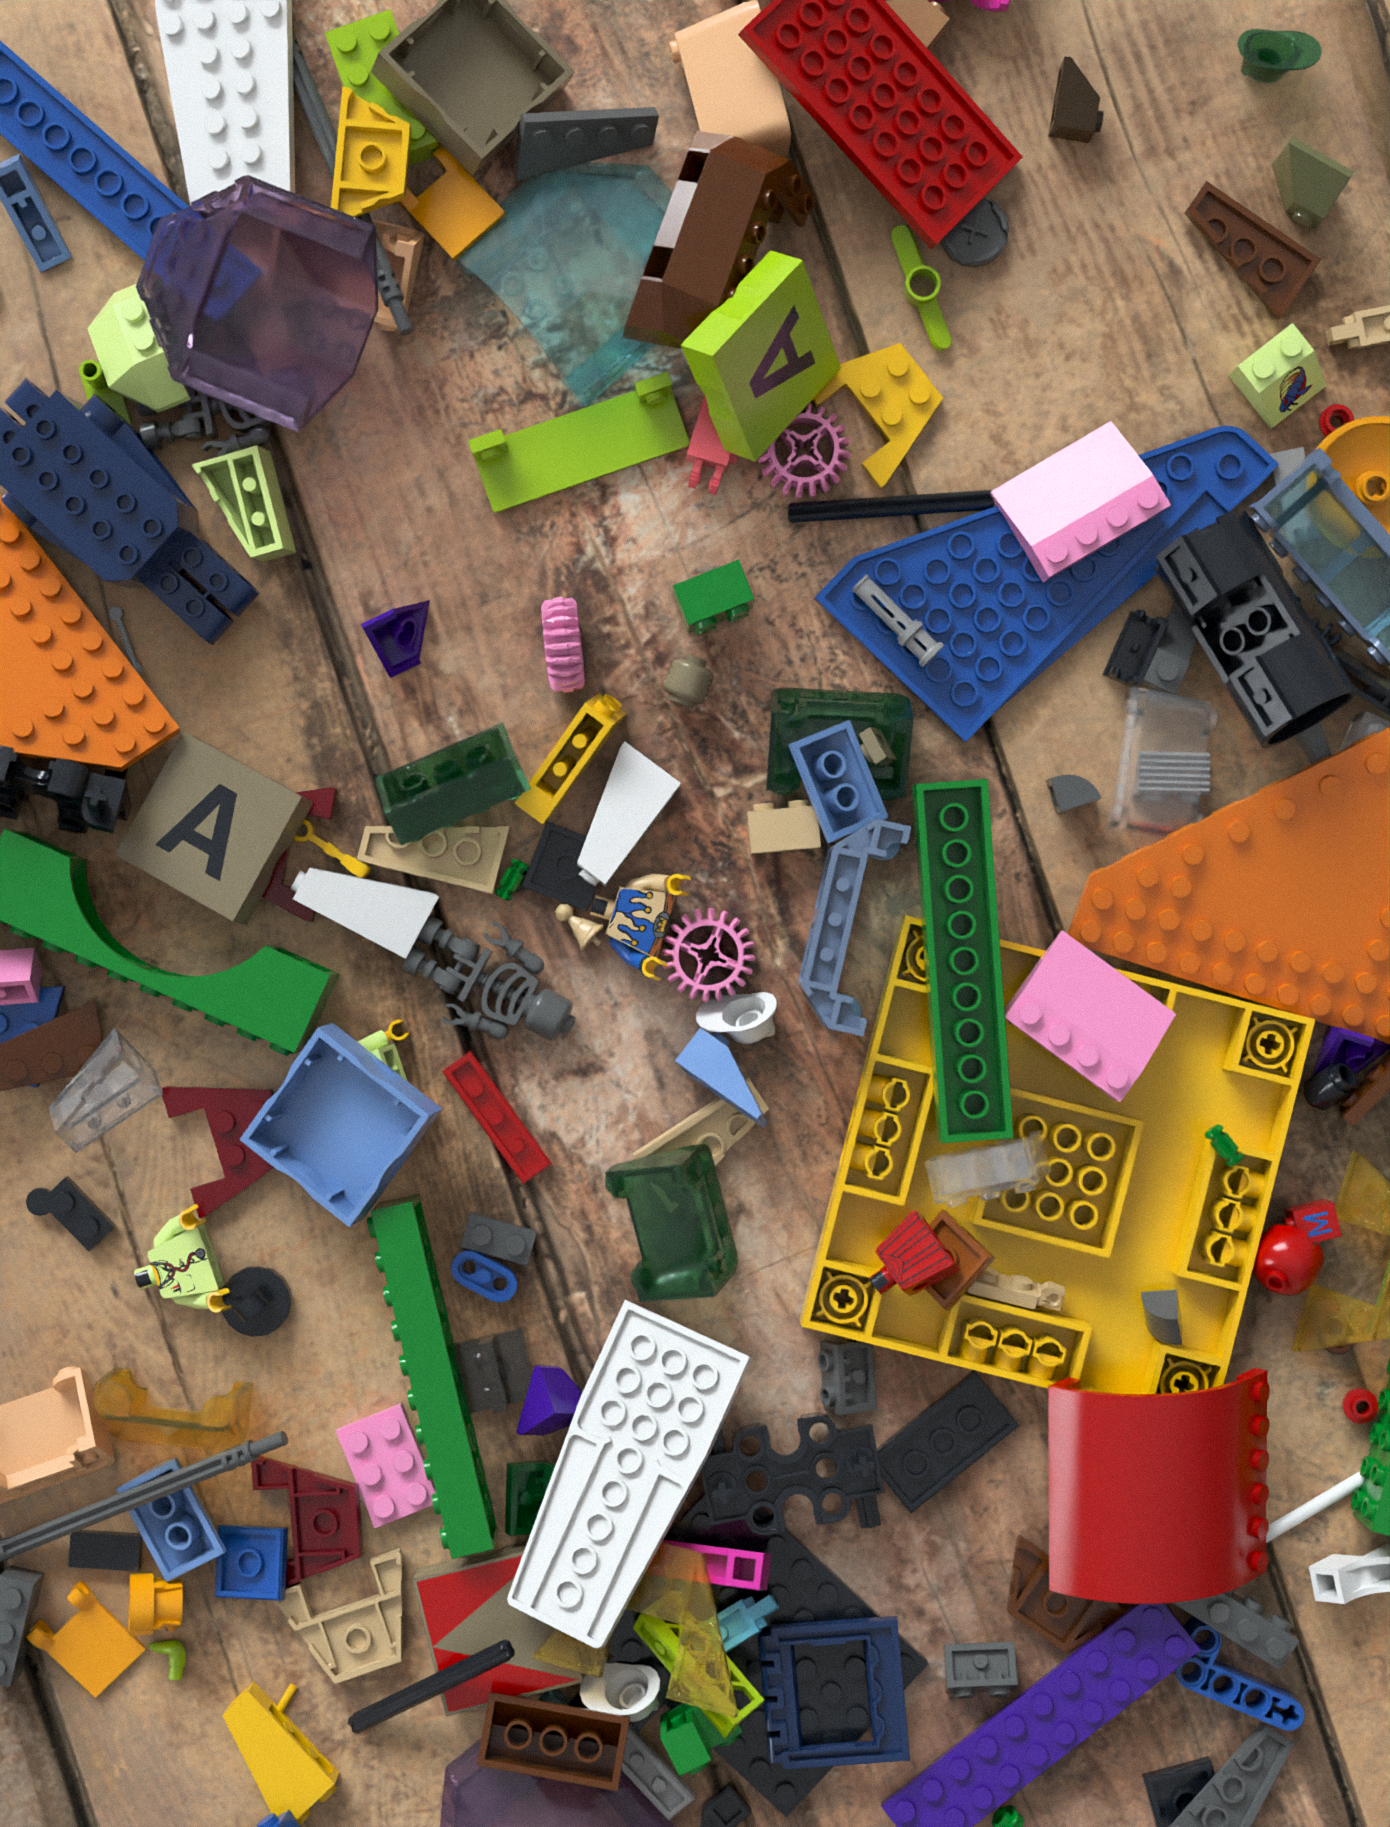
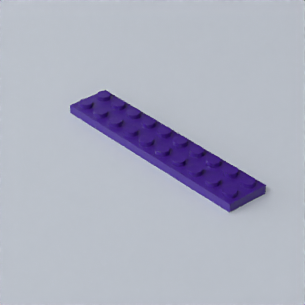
M1166 1603L1135 1604L881 1803V1807L896 1827H973L1201 1650L1200 1646Z

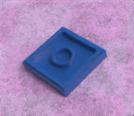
M218 1525V1535L227 1551L216 1557L215 1597L284 1600L288 1527Z

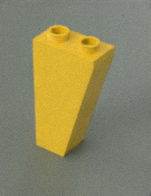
M600 693L585 702L514 804L541 824H544L553 815L627 713L621 710L622 704L608 694L602 696Z
M255 1681L228 1705L222 1716L270 1812L279 1816L290 1810L299 1825L302 1824L312 1812L309 1808L317 1800L323 1803L337 1789L335 1782L339 1771L287 1715L277 1709V1705Z

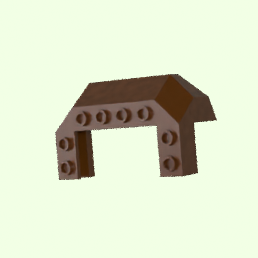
M696 132L640 280L622 338L682 349L681 344L712 311L720 307L728 298L733 297L738 284L754 268V259L759 245L763 243L766 236L767 223L779 224L785 209L798 227H804L807 216L813 210L815 195L791 160L737 136Z

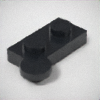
M69 1176L65 1177L52 1191L43 1187L36 1188L28 1194L26 1199L27 1208L32 1214L42 1216L50 1212L88 1252L93 1250L117 1226Z

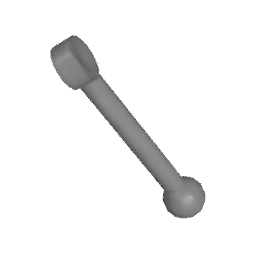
M112 607L109 611V616L116 621L129 661L140 675L143 672V666L136 660L122 620L124 618V611L120 607Z

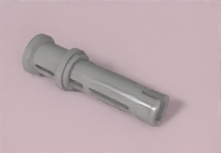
M865 575L852 588V591L898 636L896 639L901 647L906 646L920 660L919 665L922 668L945 646L942 642L937 643L923 629L924 624L917 619L913 621L868 575ZM873 595L894 615V618L873 598ZM899 621L906 627V629H904L899 624ZM917 638L927 648V650H925L915 639Z

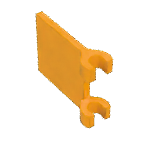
M441 145L432 154L438 160L437 164L445 173L418 197H415L406 187L405 199L397 202L405 211L412 215L455 261L505 217L506 213Z
M80 1580L67 1596V1599L80 1610L55 1634L46 1622L39 1619L30 1628L31 1632L26 1638L34 1646L46 1651L96 1698L146 1650V1646L136 1636H129L128 1629L96 1599L88 1585Z

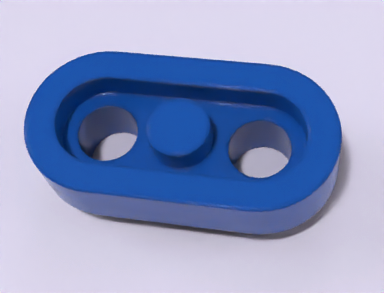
M470 1249L463 1250L456 1255L452 1262L451 1272L458 1283L493 1302L501 1303L508 1301L517 1290L518 1280L516 1274L510 1268L480 1252ZM473 1261L476 1265V1270L472 1273L465 1271L463 1267L464 1262ZM496 1278H504L507 1286L504 1289H498L494 1285Z

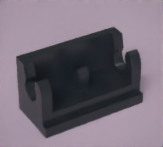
M1144 610L1129 612L1102 674L1133 689L1141 685L1169 622L1162 617H1149L1145 615L1146 611Z

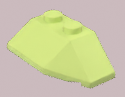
M145 280L115 292L87 328L109 389L158 413L191 400L148 282Z

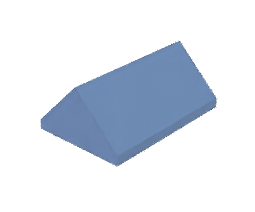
M850 720L788 745L827 843L856 832L875 819L884 820L888 818Z
M177 1457L161 1461L118 1487L117 1491L118 1493L124 1492L181 1469L182 1466ZM192 1485L128 1511L166 1582L227 1551Z

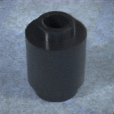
M1344 1063L1331 1064L1304 1083V1097L1310 1106L1325 1111L1353 1092V1088L1357 1085L1356 1075Z

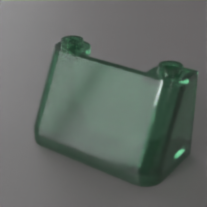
M777 688L772 690L770 697L766 791H773L779 795H790L801 786L802 778L788 746L789 744L850 720L860 745L863 742L859 733L869 727L880 729L897 758L896 761L886 767L875 765L874 762L870 763L866 759L881 799L891 801L897 799V797L906 798L913 730V714L910 699L901 694L806 688Z
M689 1145L612 1165L605 1172L606 1188L615 1199L626 1198L642 1259L631 1273L632 1286L637 1291L639 1302L715 1297L735 1274L738 1256L714 1160L708 1145Z

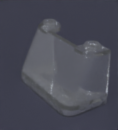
M1130 687L1126 692L1124 710H1126L1128 715L1123 720V737L1115 792L1112 796V801H1115V803L1112 804L1111 812L1108 814L1106 829L1167 837L1166 835L1203 819V813H1198L1209 730H1215L1218 710L1212 709V702L1145 688Z

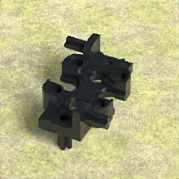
M0 745L1 817L17 820L22 801H28L30 794H36L57 802L59 830L86 833L88 828L91 827L95 830L114 833L117 819L127 821L131 809V800L127 781L125 780L128 768L122 772L107 770L106 768L105 774L100 775L91 773L87 767L77 762L57 758L56 762L50 761L48 771H41L24 765L20 761L19 754L14 753V748Z
M824 1413L803 1414L800 1418H797L800 1443L798 1448L790 1454H779L771 1448L766 1424L760 1425V1423L740 1427L733 1435L732 1447H725L721 1428L713 1448L701 1469L711 1526L746 1519L750 1530L758 1535H772L784 1532L786 1530L782 1507L784 1502L795 1494L804 1495L812 1502L813 1514L817 1525L843 1520L849 1513L850 1499L856 1500L861 1529L874 1528L881 1525L876 1494L885 1493L872 1424L837 1429L832 1419ZM816 1423H824L828 1427L827 1436L820 1441L813 1440L809 1435L810 1428ZM754 1436L760 1441L759 1448L754 1453L748 1454L740 1449V1443L744 1437ZM830 1458L835 1462L836 1470L831 1477L823 1478L817 1474L816 1465L820 1459ZM760 1471L766 1476L767 1483L762 1490L753 1491L747 1486L746 1479L751 1472ZM830 1493L838 1494L841 1497L840 1506L833 1511L826 1510L822 1506L824 1497ZM761 1506L768 1507L772 1511L771 1519L764 1524L757 1523L753 1519L754 1511Z

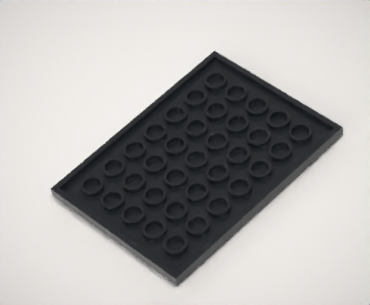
M704 1492L668 1530L663 1540L771 1554L767 1590H755L644 1574L604 1648L622 1664L645 1665L653 1668L660 1678V1690L657 1698L671 1710L691 1700V1697L633 1629L640 1614L670 1590L674 1592L700 1624L741 1599L746 1600L749 1597H753L755 1603L768 1595H773L779 1609L764 1617L768 1625L761 1629L759 1633L771 1632V1625L881 1616L786 1527V1531L781 1533L758 1535L750 1530L746 1519L711 1526ZM763 1506L757 1508L753 1513V1519L760 1524L767 1523L772 1517V1514ZM669 1604L657 1612L665 1623L678 1625V1614ZM899 1633L903 1687L905 1690L929 1662ZM758 1634L725 1653L764 1700L777 1698V1696L763 1695L760 1666L772 1664L774 1660H760ZM683 1639L684 1646L689 1650L687 1644ZM864 1640L846 1641V1644L794 1645L803 1746L857 1742L872 1725ZM710 1662L706 1665V1672L711 1678L724 1680V1669L719 1663ZM730 1689V1698L739 1711L751 1702L743 1691ZM764 1702L742 1720L743 1733L739 1734V1738L735 1742L725 1747L717 1745L712 1748L785 1817L796 1808L834 1767L783 1769V1762H769L767 1735L780 1733V1731L766 1730Z

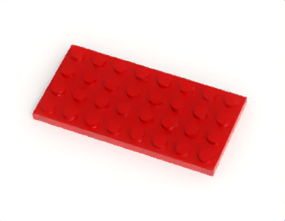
M773 0L738 34L930 249L937 245L1023 158L885 0Z

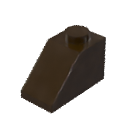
M1065 56L1059 68L1048 136L1089 143L1094 132H1100L1104 111L1098 110L1100 97L1072 57Z

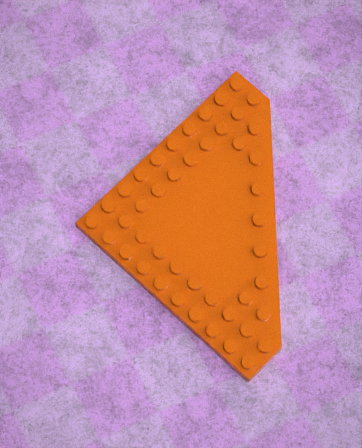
M0 499V745L14 748V753H18L20 757L32 759L39 757L52 760L60 758L77 762L84 766L106 767L107 770L122 772L179 734L180 728L21 520Z
M1390 727L1378 733L1374 732L1348 745V748L1332 756L1328 755L1287 778H1281L1257 790V793L1241 801L1237 800L1212 812V815L1194 824L1190 823L1166 835V838L1150 846L1146 845L1121 857V860L1105 868L1101 867L1089 873L1067 934L1086 948L1286 1012L1316 1019L1315 1021L1330 1026L1341 1027L1390 1044Z

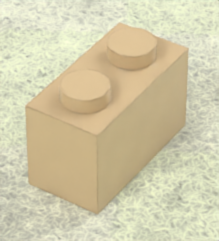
M809 800L788 801V808L774 809V803L754 804V811L746 813L750 855L821 847L819 821L813 806H809Z

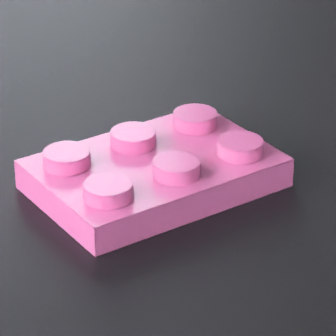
M402 1403L337 1428V1436L355 1481L359 1484V1491L374 1528L433 1505L432 1494L436 1493L433 1479L427 1480L424 1469V1456Z

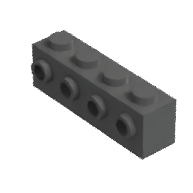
M1235 1589L1208 1598L1174 1603L1278 1670L1282 1668L1299 1642L1290 1631L1292 1625L1275 1613L1271 1617L1263 1611L1264 1607L1247 1595L1244 1599L1234 1593Z

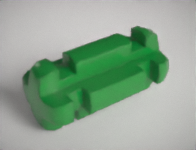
M516 858L511 860L512 866L507 867L499 881V889L495 888L494 892L506 901H510L513 898L511 896L512 892L517 891L524 878V871L529 869L527 864Z
M1216 1124L1205 1132L1206 1139H1211L1210 1144L1218 1155L1226 1159L1225 1164L1232 1167L1240 1162L1244 1155L1242 1152L1237 1151L1238 1146L1229 1134L1222 1131L1223 1126Z

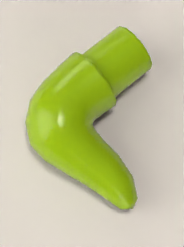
M173 1639L150 1643L148 1646L153 1652L169 1656L168 1678L175 1681L181 1680L183 1678V1669L186 1665V1651L183 1644Z

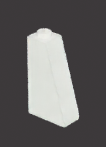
M625 741L619 749L577 862V866L582 869L579 875L594 887L598 882L606 886L681 784Z
M310 867L307 873L300 870L290 888L296 892L293 900L405 959L439 898L433 892Z

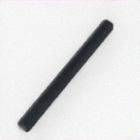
M992 490L796 502L788 504L787 514L789 522L798 523L980 511L994 507V499L990 494Z
M502 1640L353 1713L348 1718V1725L351 1726L353 1733L359 1734L510 1661L515 1655V1649L509 1640Z

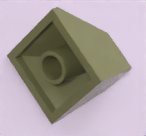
M1294 137L1290 139L1272 164L1285 212L1292 215L1293 221L1303 227L1311 226L1315 229L1324 220L1354 171Z

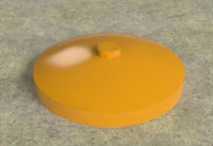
M1370 416L1356 419L1335 429L1322 440L1316 449L1321 448L1333 461L1330 465L1341 474L1340 478L1390 534V417ZM1310 467L1305 471L1303 491L1314 481V474ZM1319 491L1305 503V508L1312 525L1317 527L1318 534L1339 551L1344 549L1348 553L1358 555L1349 546L1359 535L1358 527L1326 491ZM1369 546L1357 557L1381 558L1383 556L1375 547Z

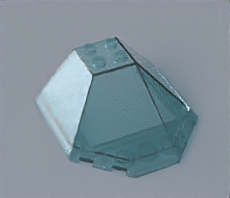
M586 162L530 177L499 204L505 211L506 216L455 260V263L470 279L475 275L489 286L531 333L562 375V383L585 408L657 345L622 338L640 280L672 196V191L648 165Z

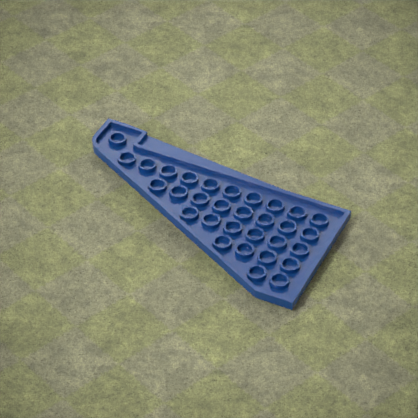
M1219 426L1138 455L1156 478L1171 506L1163 513L1044 583L998 506L853 557L816 595L814 600L965 743L991 715L1157 574L1154 568L1158 566L1156 562V555L1179 536L1186 535L1197 527L1201 530L1208 525L1217 523L1216 518L1230 512L1251 494L1279 463L1244 430L1233 426ZM865 575H868L913 621L916 619L924 624L923 629L937 643L942 642L945 645L923 668L919 665L920 660L906 646L901 647L896 640L898 636L852 591V588ZM873 595V598L894 618V615ZM899 621V624L904 629H906V627ZM916 638L915 640H916L925 650H927V648Z

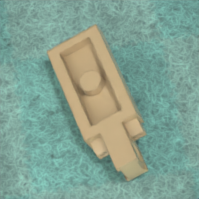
M1390 305L1354 312L1342 319L1343 325L1331 327L1329 331L1325 332L1328 346L1347 342L1348 349H1362L1390 343Z
M987 1267L967 1290L968 1294L1034 1310L1036 1306L1060 1311L1065 1296L1064 1286L1054 1282L1036 1283L1024 1275L1014 1274L1009 1276L998 1273L991 1267Z

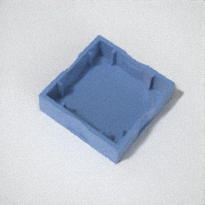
M330 1023L317 1028L291 1065L282 1086L265 1102L239 1140L278 1171L295 1179L314 1200L348 1227H351L366 1217L443 1109L337 1025Z

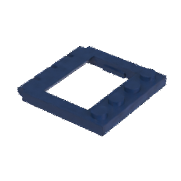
M897 1616L771 1625V1632L758 1634L760 1660H774L772 1664L760 1666L763 1695L777 1696L774 1699L764 1700L766 1730L780 1731V1733L767 1735L769 1762H783V1769L910 1761ZM864 1640L873 1741L803 1746L794 1645L811 1644V1646L846 1644V1641Z

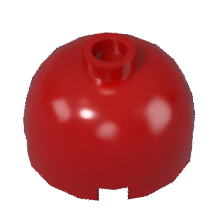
M1290 1225L1270 1226L1268 1231L1261 1234L1252 1270L1253 1275L1260 1285L1273 1293L1285 1296L1300 1294L1309 1289L1319 1277L1324 1263L1322 1248L1318 1243L1315 1247L1307 1240L1309 1234L1301 1229Z

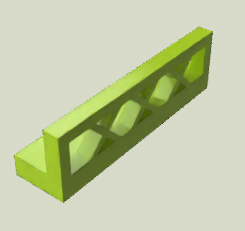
M672 1590L640 1614L633 1629L724 1738L734 1732L741 1721L764 1702L763 1697ZM669 1604L678 1614V1625L665 1623L657 1612ZM683 1634L695 1635L701 1642V1652L688 1650L683 1644ZM706 1661L719 1663L724 1669V1680L710 1677L706 1672ZM730 1689L743 1691L751 1702L739 1711L730 1700Z

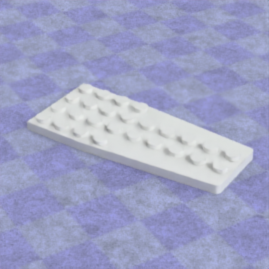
M155 0L158 27L191 209L203 219H210L293 204L295 202L292 0Z
M627 1300L624 1301L583 1390L508 1594L507 1600L512 1607L591 1647L602 1648L607 1644L703 1468L752 1360L751 1357Z

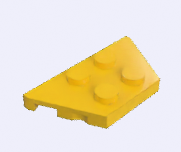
M342 87L330 221L331 224L335 225L406 197L411 125L397 116L387 114L384 108L374 102L368 103L358 97L348 87Z

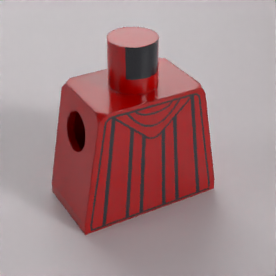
M914 1210L877 1247L875 1252L885 1266L870 1276L869 1279L881 1295L898 1284L902 1291L911 1296L956 1274L961 1269L925 1218Z

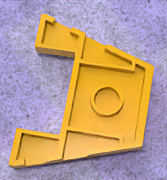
M901 343L840 364L841 369L811 401L817 408L843 387H846L885 436L888 443L861 464L880 490L885 487L943 399L942 395Z

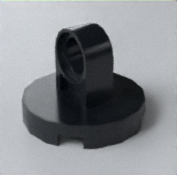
M260 1266L246 1267L235 1273L224 1286V1288L230 1290V1293L222 1296L223 1302L226 1305L231 1304L232 1308L222 1311V1314L227 1323L241 1334L251 1337L267 1335L278 1329L289 1316L292 1296L291 1289L285 1278L272 1268Z

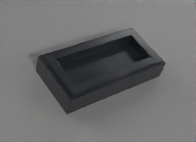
M96 1530L76 1531L70 1535L68 1567L139 1571L141 1569L143 1538L140 1533Z

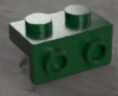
M547 1460L507 1463L506 1534L509 1536L531 1534L556 1466L555 1464Z

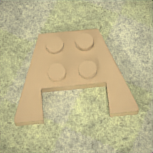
M401 1548L370 1559L380 1594L318 1615H313L302 1581L286 1586L284 1600H272L275 1606H279L286 1615L287 1621L294 1631L297 1630L307 1643L309 1651L334 1684L402 1661L403 1552Z

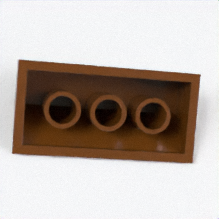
M490 1691L477 1766L618 1791L630 1717Z

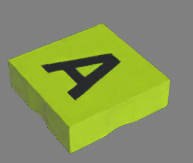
M771 250L738 284L733 297L728 298L720 307L712 311L681 344L696 384L699 385L705 395L709 415L724 450L754 462L758 460L841 369L803 260Z

